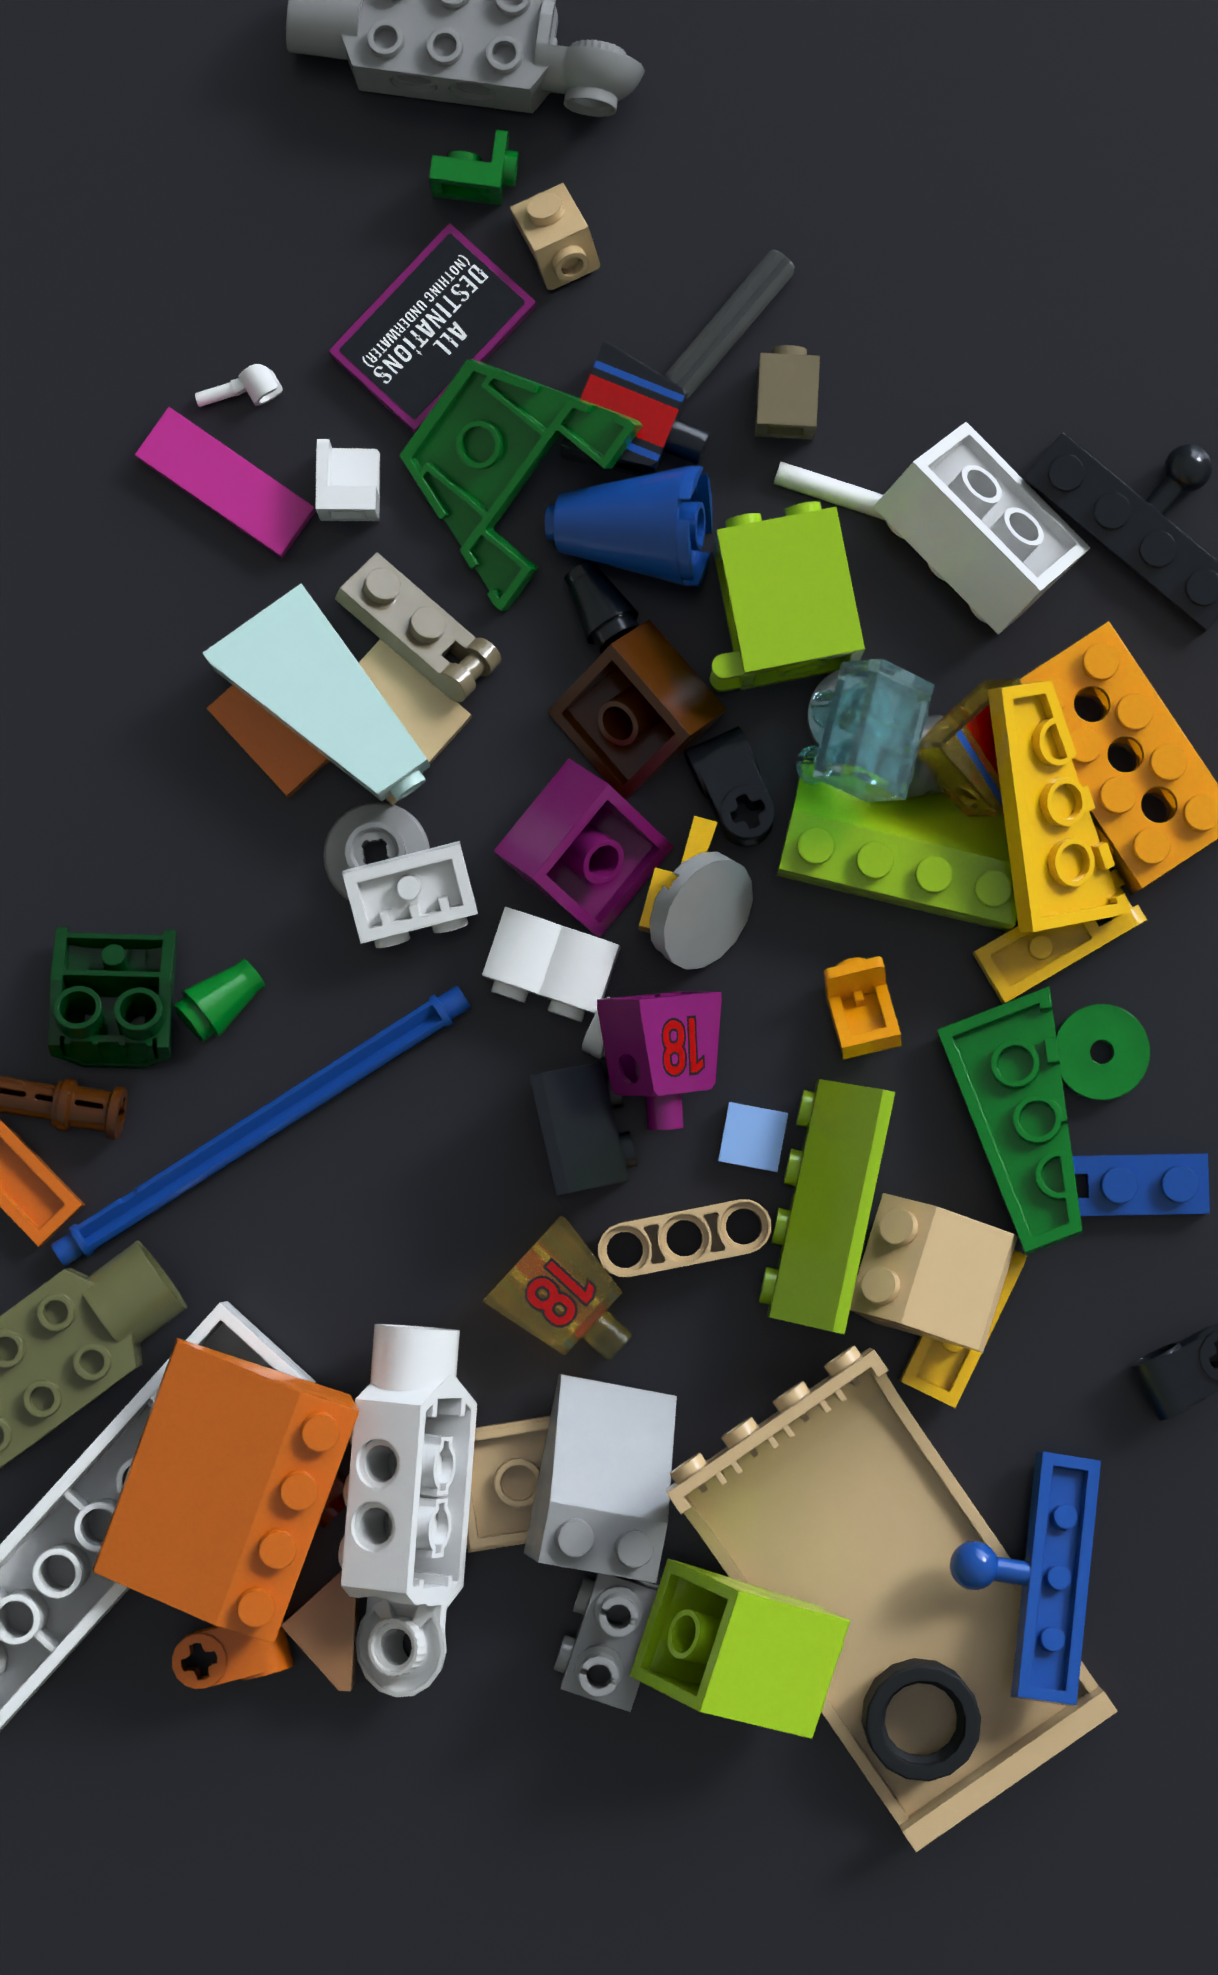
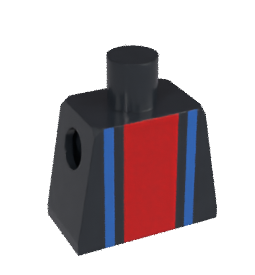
M604 341L580 399L637 419L643 424V427L616 464L609 470L636 476L657 473L665 453L698 465L711 432L680 420L686 404L687 391L618 347ZM564 436L561 443L562 458L572 462L603 468Z

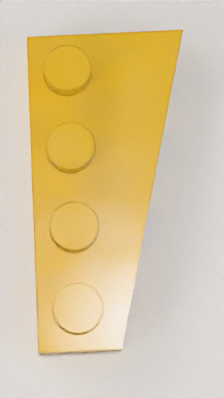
M1052 680L988 689L1019 932H1037L1130 914L1131 910L1125 893H1117L1109 868L1115 866L1108 843L1099 841L1089 812L1095 809L1088 785L1082 786L1079 783L1072 762L1077 753Z

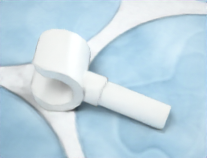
M253 364L244 369L239 374V378L233 379L229 383L195 393V398L198 406L202 407L230 397L239 396L247 391L254 405L259 406L275 399L282 393L283 388L272 370L261 364Z

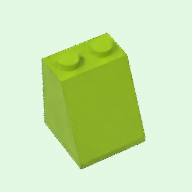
M667 1559L629 1676L699 1712L812 1739L820 1714L824 1708L825 1698L838 1658L842 1652L844 1639L851 1620L800 1599L686 1563Z

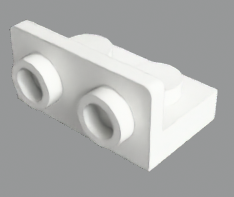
M460 841L342 871L361 944L374 940L376 948L398 945L410 939L409 931L432 926L434 933L457 930L469 924L468 916L478 914Z

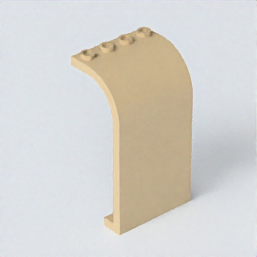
M854 1345L824 1366L829 1376L809 1389L804 1381H801L776 1398L773 1404L778 1411L762 1423L757 1425L754 1419L749 1417L724 1434L721 1439L727 1447L706 1461L699 1452L669 1473L675 1483L666 1488V1494L679 1513H684L730 1578L815 1604L851 1620L844 1639V1646L838 1658L825 1698L822 1714L892 1814L909 1843L918 1852L1118 1711L1106 1693L1098 1686L1082 1661L1077 1705L1066 1706L1011 1697L1022 1585L993 1581L984 1589L968 1590L957 1584L950 1572V1559L954 1550L968 1541L985 1543L992 1548L997 1557L1011 1558L908 1410L886 1374L889 1370L879 1355L872 1348H868L860 1354ZM912 1658L936 1660L956 1671L975 1695L981 1715L979 1741L969 1760L951 1775L932 1781L905 1779L886 1769L871 1750L861 1722L863 1700L873 1680L892 1664ZM917 1683L904 1687L893 1696L886 1709L885 1726L889 1738L898 1748L909 1754L924 1756L938 1752L949 1743L956 1730L957 1714L953 1701L945 1691L931 1684Z

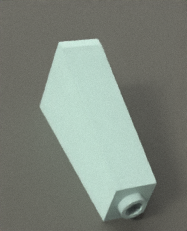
M302 583L203 652V655L219 675L379 800L383 801L390 795H393L399 801L425 783L426 779L422 773L430 768L428 759Z

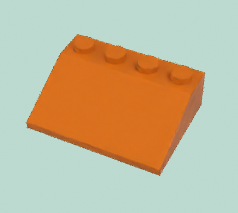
M177 1338L94 1563L93 1572L212 1625L274 1644L360 1412L352 1396Z

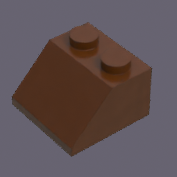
M649 619L611 643L547 712L611 787L627 800L681 755L684 750L695 743L727 711V708Z

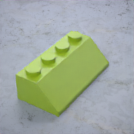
M809 760L803 761L776 876L1006 932L1016 925L1017 912L1002 807L942 792L912 798L899 793L887 779Z
M822 1079L816 1081L814 1092L803 1090L796 1125L806 1127L802 1151L790 1150L784 1176V1184L794 1186L789 1210L778 1208L771 1243L781 1245L777 1269L765 1268L758 1301L769 1304L768 1317L845 1335L895 1092Z

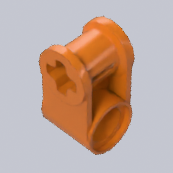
M211 1626L188 1634L175 1647L172 1655V1669L176 1678L185 1686L193 1689H205L239 1679L249 1680L294 1667L287 1634L282 1627L279 1629L275 1643L272 1644L218 1626ZM194 1643H201L205 1652L215 1651L217 1655V1660L208 1667V1675H202L198 1666L188 1667L186 1663V1658L194 1652Z

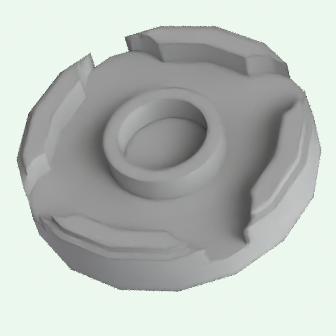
M717 851L699 853L681 863L673 872L678 878L669 889L662 886L654 901L650 917L651 942L655 949L663 954L665 959L686 970L704 968L720 959L737 941L748 921L751 910L753 891L752 880L744 866Z

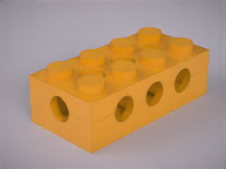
M1109 621L1010 685L1052 680L1077 753L1072 762L1079 783L1082 786L1088 785L1095 805V809L1089 812L1099 841L1108 843L1115 863L1113 867L1117 868L1132 895L1218 839V783ZM1088 697L1094 700L1100 708V720L1088 722L1080 718L1074 708L1075 698ZM1120 746L1131 754L1133 758V770L1131 772H1120L1112 767L1108 760L1109 747ZM1143 796H1155L1164 803L1166 819L1163 823L1153 822L1144 815L1141 808Z

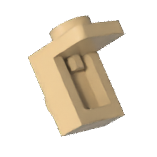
M564 183L510 207L515 224L533 254L542 280L548 290H554L600 268L601 264L589 227Z

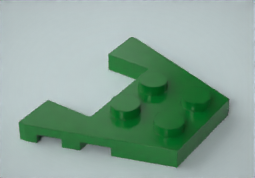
M467 359L399 456L439 519L445 520L461 545L459 551L471 569L475 568L490 591L487 595L493 605L500 611H506L511 608L539 567L494 531V526L553 444L563 434L604 469H611L643 427V424L637 419L477 360Z

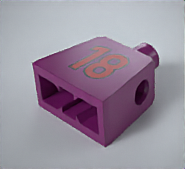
M676 991L597 999V1010L611 1089L616 1095L646 1096L648 1130L684 1128L682 1093L711 1090L716 1083L722 1003L721 992Z

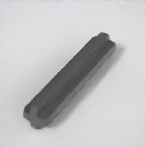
M773 249L766 254L666 372V378L687 391L686 399L695 392L793 276L795 266L781 252Z

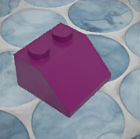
M568 758L494 849V852L545 897L591 934L600 938L651 876L655 867L657 868L674 846L607 782Z

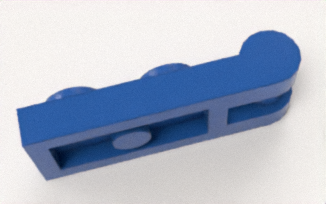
M1208 1153L1072 1156L1075 1174H1085L1086 1198H1078L1080 1216L1210 1214Z

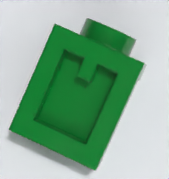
M496 130L491 163L483 162L479 155L466 151H450L447 153V157L432 155L429 175L432 197L502 205L504 186L515 187L519 162V151L509 150L508 131Z

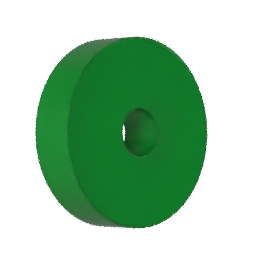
M1109 1004L1086 1006L1069 1015L1056 1031L1063 1085L1082 1098L1104 1101L1125 1095L1139 1084L1147 1071L1150 1061V1045L1147 1034L1141 1023L1131 1013L1120 1007ZM1096 1041L1106 1043L1111 1050L1110 1059L1105 1064L1095 1062L1090 1055L1091 1046Z

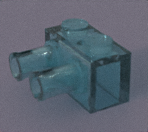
M882 658L842 662L835 690L823 689L818 691L813 697V700L817 702L829 701V703L811 705L814 721L820 727H824L825 730L820 746L811 745L804 747L798 755L802 758H815L814 761H797V772L801 780L812 785L826 783L865 802L906 800L909 785L914 775V765L923 729L928 719V709L934 684Z

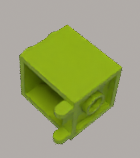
M805 502L786 508V516L762 521L760 513L743 514L727 519L725 521L726 528L716 530L713 554L733 652L720 654L714 658L709 683L713 690L717 692L737 689L746 690L829 674L847 667H858L865 651L837 507L821 509L820 502Z

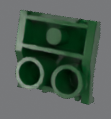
M56 927L50 977V1016L47 1044L50 1056L81 1067L144 1069L171 1059L172 1004L177 960L176 930H164L163 935L71 933L68 927Z

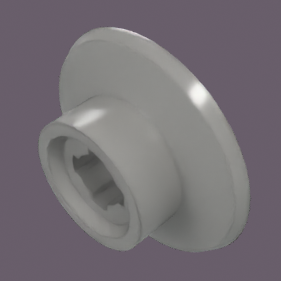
M385 802L364 803L345 812L331 827L324 845V866L334 888L347 900L349 898L342 871L366 865L364 847L368 843L371 845L375 843L380 844L381 842L386 843L388 859L430 848L423 827L405 809Z

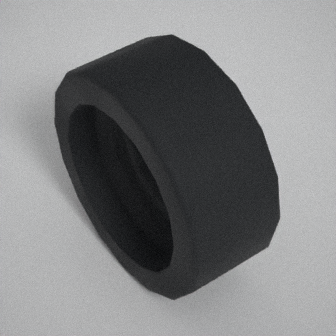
M912 1658L892 1664L873 1680L863 1700L861 1722L871 1750L886 1769L905 1779L932 1781L951 1775L969 1760L979 1741L981 1715L975 1695L956 1671L936 1660ZM917 1683L931 1684L945 1691L953 1701L957 1714L956 1730L949 1743L938 1752L924 1756L909 1754L898 1748L889 1738L885 1726L886 1709L893 1696L904 1687Z

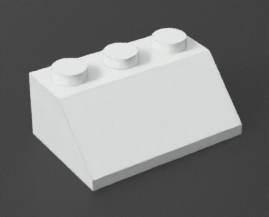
M967 422L913 461L873 506L886 520L891 531L905 539L928 563L931 571L938 578L946 581L969 604L973 614L979 620L987 623L998 635L1032 606L1090 549L1083 539Z

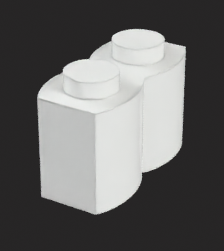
M505 907L482 976L494 981L491 989L493 993L525 1003L529 992L550 999L549 1012L582 1022L585 1012L596 1014L597 999H604L621 947L618 944Z

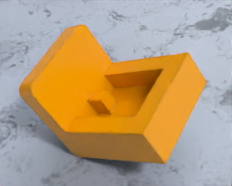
M877 956L868 959L861 957L849 958L838 963L835 967L824 970L826 1000L843 1060L902 1046L901 1032L887 988L885 966L882 957Z

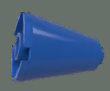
M685 466L559 493L556 503L549 504L546 509L547 540L555 541V546L559 553L683 586H701L706 577L711 553L699 552L704 544L705 533H712L713 527L710 479L707 473H702L704 467Z

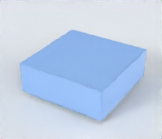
M729 1102L718 1162L778 1172L788 1113Z

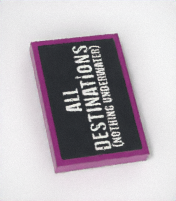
M449 223L328 352L341 367L415 434L465 361L468 359L484 363L533 312L537 305L532 297Z

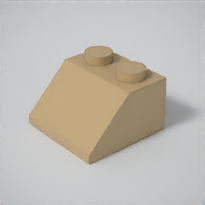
M883 1193L856 1278L850 1311L878 1325L983 1353L1018 1236L934 1205Z

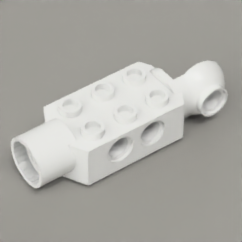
M375 1324L370 1384L355 1399L360 1412L349 1439L352 1445L350 1473L345 1480L343 1488L344 1503L347 1506L345 1536L342 1538L339 1546L338 1559L342 1568L341 1587L349 1597H367L366 1614L360 1621L355 1640L357 1661L365 1678L382 1693L393 1697L414 1696L428 1688L441 1672L447 1653L445 1635L446 1611L464 1587L477 1403L456 1377L460 1330ZM405 1633L411 1640L412 1650L410 1657L406 1655L403 1649Z

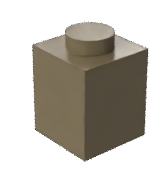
M794 345L772 347L771 353H760L754 437L814 439L817 427L820 356L807 355L806 348Z

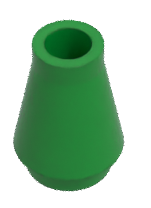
M243 958L234 966L182 990L183 998L176 1002L173 1007L188 1029L203 1043L212 1035L219 1038L255 994L266 985L254 967Z

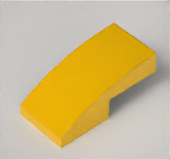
M694 816L681 863L699 853L709 851L717 826L716 821ZM655 867L639 923V931L650 933V917L655 898L662 886L669 889L678 878L673 872Z

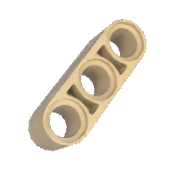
M739 1199L623 1222L609 1227L602 1234L598 1244V1257L602 1266L609 1273L618 1277H633L749 1254L759 1250L768 1241L771 1234V1219L768 1212L759 1203L750 1199ZM738 1209L752 1211L760 1222L758 1236L748 1244L734 1242L726 1231L728 1217ZM680 1220L694 1223L701 1233L699 1248L688 1256H679L673 1253L667 1244L669 1228ZM620 1232L634 1234L642 1244L640 1260L628 1268L614 1265L607 1254L609 1240Z

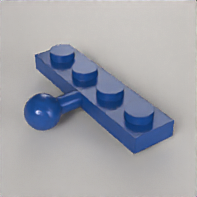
M1044 1451L1036 1453L1025 1561L997 1557L992 1548L979 1541H968L961 1544L954 1550L951 1556V1575L956 1583L965 1589L981 1590L988 1587L993 1581L1022 1585L1011 1687L1012 1698L1066 1706L1077 1705L1101 1467L1100 1460Z

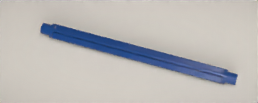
M458 985L438 997L435 994L428 997L429 1001L142 1183L127 1195L117 1199L80 1224L75 1223L70 1226L69 1233L51 1244L60 1262L66 1267L83 1255L87 1257L95 1254L94 1250L132 1227L138 1221L179 1197L444 1026L448 1028L453 1025L452 1019L471 1008Z

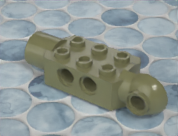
M137 1240L89 1276L74 1268L62 1270L0 1316V1469L142 1366L140 1343L187 1309L184 1299L173 1282L140 1241Z

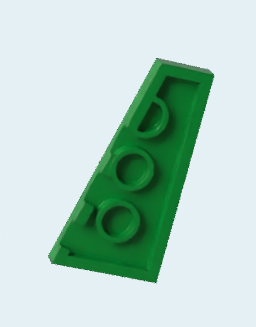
M1050 986L938 1029L940 1041L1025 1255H1030L1082 1235L1083 1231Z

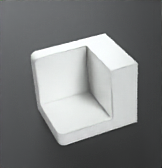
M317 439L315 509L320 521H379L380 453L377 449L332 448L329 439Z

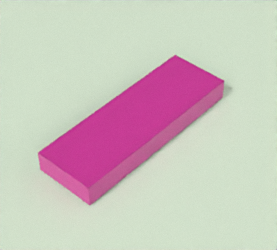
M170 407L167 408L135 453L139 461L281 559H283L316 512L314 506Z

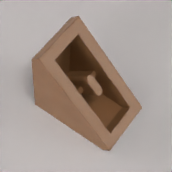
M341 1569L290 1615L281 1627L338 1691H351L355 1685L357 1652L355 1640L359 1624L360 1598L349 1597L341 1587Z

